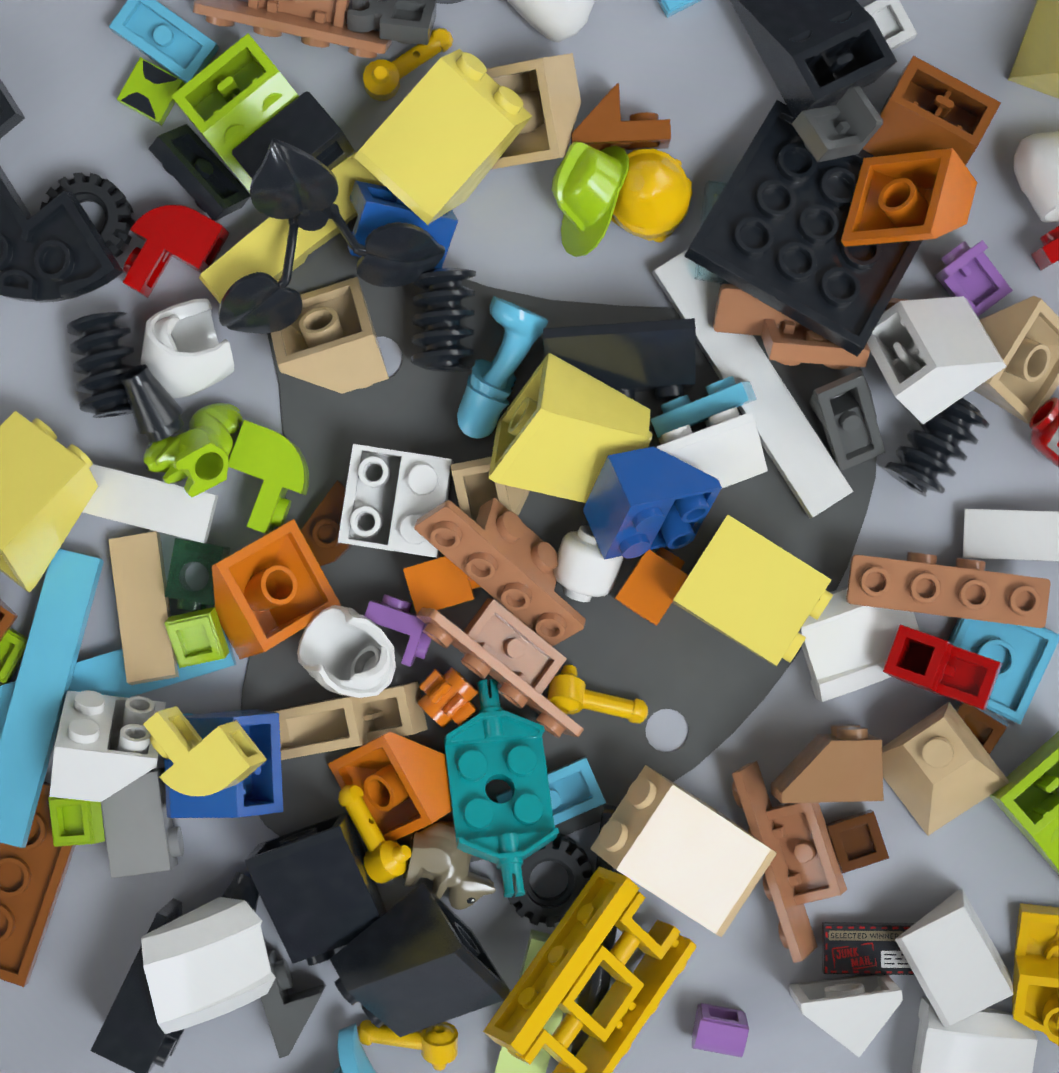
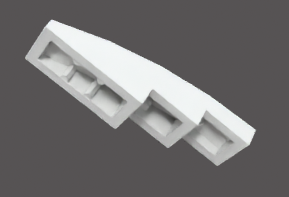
M94 464L89 468L98 488L84 508L83 513L207 543L218 495L203 492L191 497L185 492L184 487L179 485L167 484L163 481Z
M965 509L963 558L1059 562V512Z

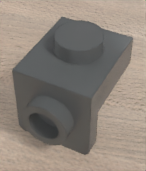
M855 86L850 87L836 105L802 111L792 125L804 141L807 150L814 156L817 162L858 154L883 125V119L861 87Z

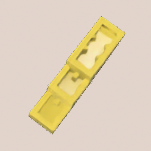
M357 152L331 170L337 179L339 187L338 196L333 204L338 205L340 215L346 224L358 215L350 200L355 180L385 186L354 158ZM269 217L200 274L199 279L219 303H221L227 290L237 280L246 275L263 272L278 281L283 272L289 231L288 219ZM328 219L327 224L316 231H306L300 227L298 228L293 270L302 265L309 254L340 233L332 219Z

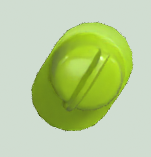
M573 142L556 169L552 179L551 190L558 207L564 213L561 226V240L568 254L574 257L585 256L594 250L605 236L612 219L619 192L629 170V157L625 149L612 146L599 151L583 142Z

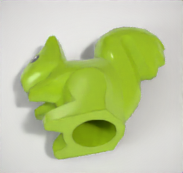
M215 403L200 408L193 414L189 422L188 431L148 444L143 458L146 469L151 472H166L162 478L167 484L187 478L184 490L191 497L197 496L227 480L228 456L233 447V440L230 434L235 433L239 428V424L243 421L240 410L228 403Z

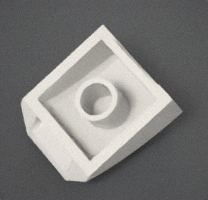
M848 586L830 592L833 596L818 620L808 616L798 632L806 637L801 647L812 678L810 683L815 698L824 702L890 678L891 676L884 673L883 670L900 624L919 631L914 612L849 604L846 601Z
M218 897L142 936L143 966L157 1023L164 1034L214 1019L247 1005L269 992L276 977L270 968L260 926L262 920L245 900Z
M921 997L918 1013L920 1022L911 1073L1033 1072L1038 1039L1030 1028L1013 1019L1012 1012L985 1008L951 1026L944 1027L928 998Z

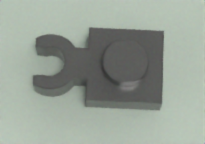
M352 0L353 10L348 9L347 26L349 30L354 32H368L373 29L380 30V39L398 41L403 44L417 43L428 45L436 19L437 0H386V2L378 0Z

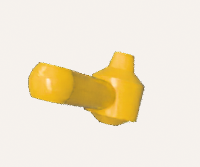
M439 27L432 30L428 45L417 44L392 62L385 59H377L370 62L363 73V83L367 94L372 99L378 101H387L393 98L399 90L401 78L441 51L446 52L452 46V34L446 28Z
M564 665L561 674L554 676L549 684L547 699L565 714H576L582 709L625 718L629 722L637 724L642 723L648 716V706L641 699L630 700L585 689L586 684L578 677L577 668L573 665Z
M353 784L346 785L340 790L338 800L342 807L345 806L368 849L364 856V867L367 874L372 880L381 884L404 874L407 870L408 859L412 855L411 849L407 845L401 846L396 841H385L362 798L364 794L361 788Z
M367 1019L362 1021L357 1027L362 1044L370 1046L372 1043L421 1050L424 1060L431 1063L432 1067L438 1071L444 1070L446 1065L455 1060L458 1055V1031L454 1025L448 1022H442L399 1037L386 1025L378 1028Z

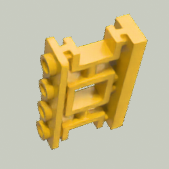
M598 867L483 1032L495 1043L507 1048V1051L512 1056L529 1065L541 1048H543L559 1062L552 1073H612L621 1058L629 1051L632 1042L646 1021L657 1010L661 999L676 977L684 970L688 959L696 949V944L691 939L680 935V931L675 926L660 920L655 922L648 933L632 919L646 898L638 891L640 888L625 875ZM615 925L622 932V935L609 952L601 943ZM638 947L645 955L632 973L625 967V964ZM600 965L615 979V982L590 1016L575 1002V999ZM558 1007L566 1016L551 1036L543 1027ZM582 1029L589 1037L577 1055L574 1056L567 1049Z

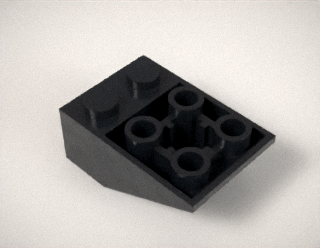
M730 0L794 119L804 110L825 107L841 99L850 87L859 86L864 88L874 83L897 62L876 21L856 0Z

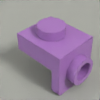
M983 240L972 248L969 247L966 241L962 242L941 258L947 267L935 275L950 297L964 296L977 317L1013 291L983 252L988 248Z
M384 594L381 602L370 600L365 617L375 624L410 635L401 664L411 667L416 657L425 659L431 638L423 632L427 624L416 616L417 614L409 612L412 603Z

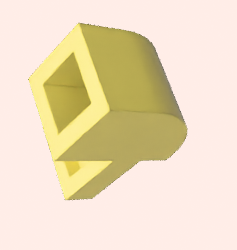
M177 706L157 711L143 723L151 734L150 742L154 749L162 757L173 762V765L159 777L170 788L185 795L207 796L232 787L243 781L267 761L237 720L218 726L204 739L200 737Z

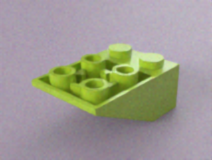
M247 33L172 94L171 97L250 193L252 178L232 155V150L298 98L299 95L250 34Z
M1058 731L1006 777L1009 780L1008 784L991 794L990 797L1059 875Z

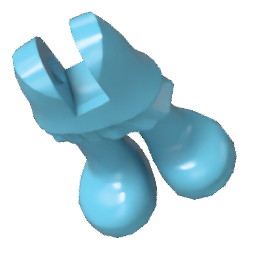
M493 296L490 303V314L504 327L505 332L502 343L492 362L483 359L475 360L472 374L468 377L466 389L457 412L458 425L462 432L476 439L489 436L497 426L501 412L509 405L507 397L511 394V388L517 379L514 376V372L534 342L541 336L543 328H546L549 321L534 312L496 296Z

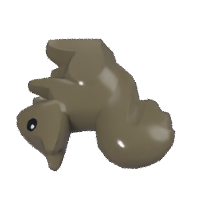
M440 821L430 825L421 832H413L409 844L412 855L408 859L407 870L403 874L405 879L404 886H414L420 877L431 879L433 881L432 892L439 899H441L446 889L449 888V902L456 910L466 909L483 895L493 894L496 891L493 881L469 872L470 860L473 855L457 849L453 821Z

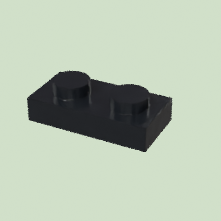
M188 124L157 136L149 147L153 155L162 163L163 168L180 183L195 200L197 206L206 212L212 220L216 221L241 209L250 198V193Z

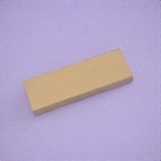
M157 531L108 539L127 683L135 685L179 677L177 659L164 624L171 617L160 534Z

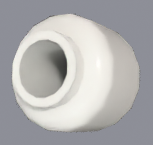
M580 526L578 531H571L563 537L557 553L558 566L554 569V576L557 582L564 587L563 593L567 597L580 602H590L591 597L606 596L612 591L623 556L604 560L590 526Z

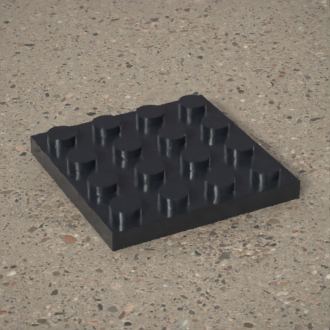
M776 100L684 257L858 357L923 240L845 247L841 239L863 159L875 156L862 149L856 155L817 162L793 127L792 123L795 119L786 104Z

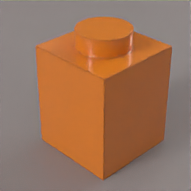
M663 547L659 548L656 554L648 550L642 554L614 599L657 626L689 576L680 570L685 562Z
M446 556L403 569L416 614H418L421 608L440 610L475 599L473 589L481 587Z

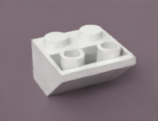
M964 296L899 301L882 314L867 342L894 396L922 424L931 420L1007 367L970 303Z
M737 407L709 417L708 420L704 421L707 428L692 433L690 425H686L667 432L658 438L661 445L656 448L717 478L722 488L768 471L752 411L739 415Z
M353 444L338 543L439 558L440 551L421 536L414 527L417 519L448 500L453 460Z
M90 690L81 692L67 691L54 746L49 797L102 802L156 768L159 753L150 742L151 734L143 723L157 711L164 710L166 702L152 701L141 696L126 698L102 695L99 692Z

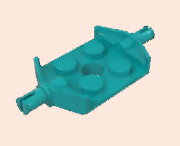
M487 679L477 682L481 707L478 715L447 734L444 740L457 849L496 864L497 869L502 871L504 897L511 898L514 895V891L515 897L526 894L521 868L523 860L549 844L559 833L558 828H555L544 753L542 736L545 728L543 725L508 711H503V708L500 707L498 681L490 679L487 686ZM496 779L505 781L511 787L512 798L505 803L493 802L485 792L487 783Z

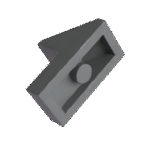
M860 370L813 391L809 402L810 406L823 424L833 460L840 471L886 453L866 381Z
M275 949L267 951L271 972L276 978L269 992L260 998L278 1056L282 1058L289 1056L326 984L289 995L287 989L293 988L289 966L285 959L278 961Z

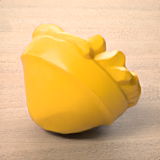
M653 148L635 149L627 154L629 157V170L619 192L611 220L636 237L662 243L672 235L688 213L693 193L692 182L686 177L681 167V161L674 159L668 153Z

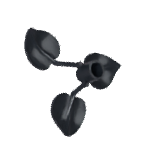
M274 138L269 145L261 166L252 179L250 197L252 204L260 213L275 219H288L289 231L283 272L278 281L263 272L252 273L237 280L222 298L218 310L219 322L223 327L226 326L230 330L261 334L285 329L298 319L303 306L302 298L298 291L287 286L292 277L299 227L306 231H316L323 228L327 224L328 219H332L352 251L362 256L356 264L358 276L367 283L380 287H398L416 281L421 274L433 270L445 254V247L437 243L424 229L401 222L388 223L376 228L367 236L365 245L360 244L340 215L338 205L333 204L338 196L339 188L333 172L312 155Z

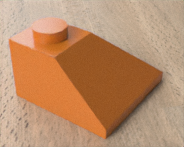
M953 148L864 158L841 242L847 247L928 240L945 235L967 224L977 181Z
M294 519L212 565L215 609L221 627L239 659L266 652L308 626L312 619L324 609L333 605L341 606Z
M391 731L328 763L341 789L346 785L352 784L361 788L364 794L362 798L385 841H395L434 823L452 811L445 754Z

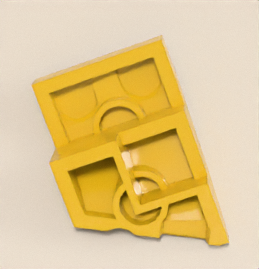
M1020 903L1013 969V1019L1033 1031L1043 1032L1050 1041L1058 1046L1059 907Z

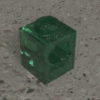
M175 538L164 597L178 599L176 608L187 611L206 609L207 604L215 605L212 565L229 556L230 547ZM197 562L203 564L209 573L207 585L199 591L191 589L185 579L187 569Z

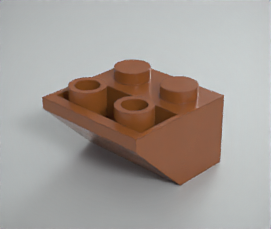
M913 55L900 74L879 113L883 119V125L863 147V150L878 157L953 148L966 166L1001 102Z

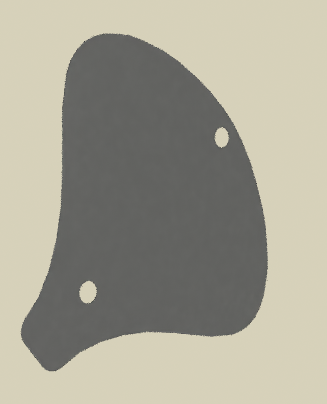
M357 216L347 224L351 232H353ZM341 232L309 254L305 262L292 271L291 281L287 287L295 289L301 295L358 277L376 336L390 338L398 344L402 352V363L400 369L389 379L374 383L367 388L355 389L341 394L281 373L277 365L271 333H267L279 382L283 436L299 448L309 470L307 495L305 496L288 489L285 499L291 500V506L284 524L294 519L300 531L337 480L346 487L353 444L452 459L454 464L492 457L497 428L496 426L489 436L476 439L464 434L458 425V408L466 389L468 377L472 374V371H431L412 364L411 356L426 351L412 344V336L426 331L413 325V316L427 311L413 304V297L427 291L415 286L414 282L398 287H380L361 279L356 271V264L361 257L350 254L348 243ZM465 279L462 280V285L475 290V296L461 300V305L475 310V315L462 319L461 325L473 329L474 335L460 339V344L473 349V355L459 359V364L472 369L475 360L483 359L492 362L496 356L505 330L490 314V303L493 296L549 320L546 328L676 320L681 318L674 308L620 306L549 300L488 287ZM543 333L534 342L523 361L515 370L514 376L517 379L511 388V394L507 397L509 405L503 409L499 419L544 360ZM753 335L768 358L762 337ZM697 343L695 385L692 388L684 389V396L688 395L691 402L708 396L706 386L720 381ZM769 360L832 457L823 424L811 408L809 402L815 389L859 370L862 372L861 367L849 366L846 369H832L824 364L800 363L799 365L789 366L775 360ZM866 381V385H867L868 392H869V395H870L871 403H872L873 410H874V413H875V417H876V420H877V415H876V411H875V407H874V402H873L871 390H870L869 385H868V383H867V381ZM655 391L635 392L634 401L651 410L650 419L664 414L661 408L662 404L676 398L655 399ZM737 407V410H738V412H739V415H743V414L741 413V411L739 410V408ZM650 420L649 431L652 432L653 436L648 447H657L661 444ZM704 421L690 426L692 433L707 428ZM762 446L768 471L722 488L699 528L695 539L688 545L678 549H670L668 546L663 547L685 562L680 570L689 575L728 514L832 579L825 590L828 592L835 591L848 568L867 514L876 479L877 456L841 471L854 492L809 519ZM452 476L448 500L459 507ZM534 491L529 492L518 516L529 529L544 542L549 543L557 553L562 539L567 533L578 531L580 526H589L583 512L586 503ZM351 545V548L336 562L321 566V569L341 606L352 608L360 615L365 616L369 601L376 600L381 602L384 594L412 603L409 612L416 614L403 569L437 558ZM659 548L652 549L651 551L656 554ZM440 552L439 558L444 557L445 555ZM641 556L631 559L623 557L614 587L606 596L591 597L590 602H580L567 597L563 593L564 587L557 581L554 592L586 619L583 630L552 646L567 658L555 676L561 674L564 665H573L577 668L578 677L585 682V689L630 700L641 699L648 706L647 718L638 724L631 723L625 718L582 709L576 714H566L584 729L579 737L562 733L557 738L546 730L542 736L547 773L586 756L605 799V804L619 806L629 787L637 779L645 765L672 782L698 766L728 739L766 698L802 648L800 647L790 663L782 658L778 665L774 666L678 607L673 602L658 625H653L614 599ZM482 587L473 589L475 599L437 611L464 631L487 598H494ZM376 624L394 646L396 668L392 682L387 687L417 681L420 685L435 669L444 675L451 667L457 670L477 691V682L487 679L488 686L489 680L494 679L489 674L485 679L479 677L462 664L461 660L465 656L451 644L446 649L432 639L425 659L416 657L411 667L401 664L410 635ZM303 628L266 652L249 657L242 688L241 710L276 711L344 695L336 694L322 687L298 662L297 651L299 641L305 630ZM498 682L497 685L499 690L502 685ZM549 685L541 694L546 699L548 698ZM420 689L422 698L426 693ZM479 691L470 701L477 709L464 723L478 715V712L481 710ZM499 693L500 707L503 708V711H508L535 722L539 714L526 704L522 709L515 706ZM661 709L678 711L685 717L688 723L689 734L686 742L681 748L673 752L656 750L650 745L646 737L645 728L648 719ZM424 711L428 729L403 737L445 754V737L458 728L459 725L452 719L443 728ZM360 746L281 760L283 812L258 815L263 823L278 836H282L347 812L345 806L342 807L339 803L338 795L341 788L328 763ZM499 779L492 780L485 786L488 798L498 803L496 795L511 789L505 781ZM603 805L555 825V828H558L560 836L563 837L601 821ZM452 811L434 823L453 821ZM428 825V826H426V827H424V828H421V829H419V830H417V831H415V832H421L422 830H424L425 828L429 827L430 825ZM357 830L364 852L366 853L368 849ZM413 833L395 841L401 846L407 845L409 847ZM471 856L470 862L484 859H481L476 856Z

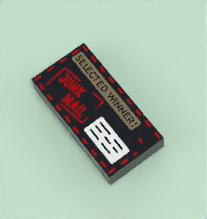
M822 922L823 974L914 975L895 939L915 923Z

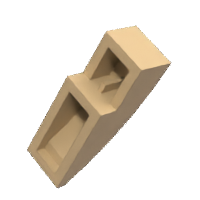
M418 681L386 687L377 696L363 698L342 696L271 711L279 713L281 760L361 746L389 731L403 737L427 730L424 710L417 703L421 699Z

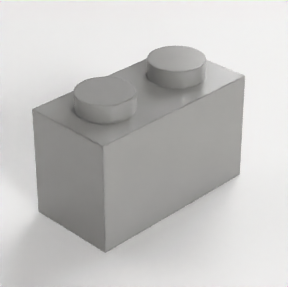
M165 767L152 769L101 802L111 879L169 871L178 865L177 857L184 854L181 828L173 827L172 818L167 817L165 783L159 777L165 772Z

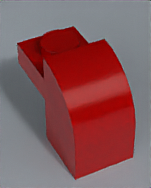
M165 205L154 208L143 214L130 229L136 236L146 242L142 249L135 247L128 256L123 267V271L127 275L122 283L149 298L172 257L202 273L213 264L230 233L221 224L186 206Z
M900 624L883 672L913 686L985 711L1002 663L953 646L946 640Z

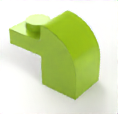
M244 420L229 458L228 467L264 480L246 527L267 534L273 531L274 526L280 527L283 525L291 506V500L285 499L288 489L305 496L307 495L309 470L302 452L292 441L273 430Z

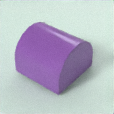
M698 1004L693 1026L692 1048L742 1057L749 1033L746 1013L741 1010L710 1004Z

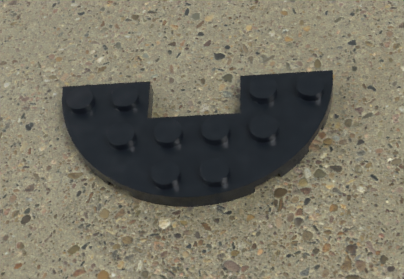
M0 79L1 139L23 121L25 116ZM0 166V296L25 302H58L90 293L124 273L74 194L64 190L32 216Z

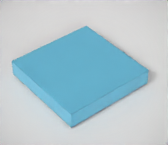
M958 618L948 642L953 646L1002 663L986 708L1010 721L1021 724L1059 642V634L1044 627L1035 628Z

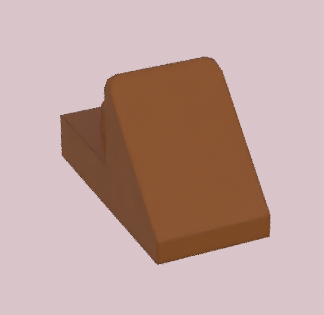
M617 83L572 132L571 144L573 142H583L599 151L612 146H618L625 150L668 149L671 141L670 119L659 120L657 113L650 112L632 114L629 116V121H621L619 83Z

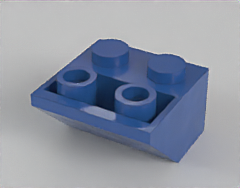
M653 446L608 455L583 508V512L604 560L619 556L631 559L641 556L648 550L666 546L670 549H678L691 543L695 539L722 486L717 478Z
M247 709L185 715L202 739L218 726L237 720L267 761L240 783L207 796L185 795L165 784L168 818H240L283 812L278 712ZM164 758L166 771L173 765V762L170 759Z

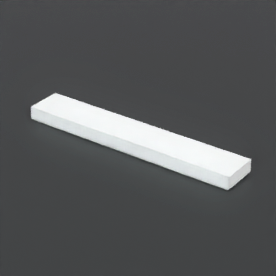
M685 250L655 269L652 274L680 318H695L696 343L719 379L723 380L733 376L736 384L750 381L757 400L738 408L742 414L752 411L762 446L809 519L854 491L753 335L722 333L714 330L712 323L721 285L712 272L684 257L687 252Z

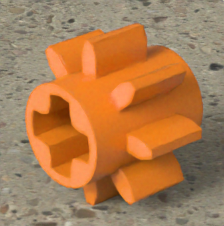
M453 667L444 675L435 669L419 685V688L426 694L417 703L443 728L452 719L461 726L477 709L470 701L476 696L478 691Z

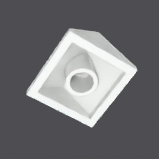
M963 889L953 893L895 939L944 1027L951 1026L1014 995L1011 974Z
M859 975L789 984L790 995L801 1013L858 1057L862 1055L903 1001L902 990L889 975Z

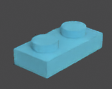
M127 0L109 25L112 32L174 76L183 80L184 83L190 81L206 68L219 50L216 42L156 0Z
M731 376L706 386L708 396L691 402L689 396L685 395L662 404L661 408L664 414L650 419L657 437H662L661 435L686 425L693 426L708 420L709 417L757 400L750 381L736 384L734 377Z
M586 756L547 773L554 825L606 803ZM509 789L496 795L498 803L509 801L512 798V790Z

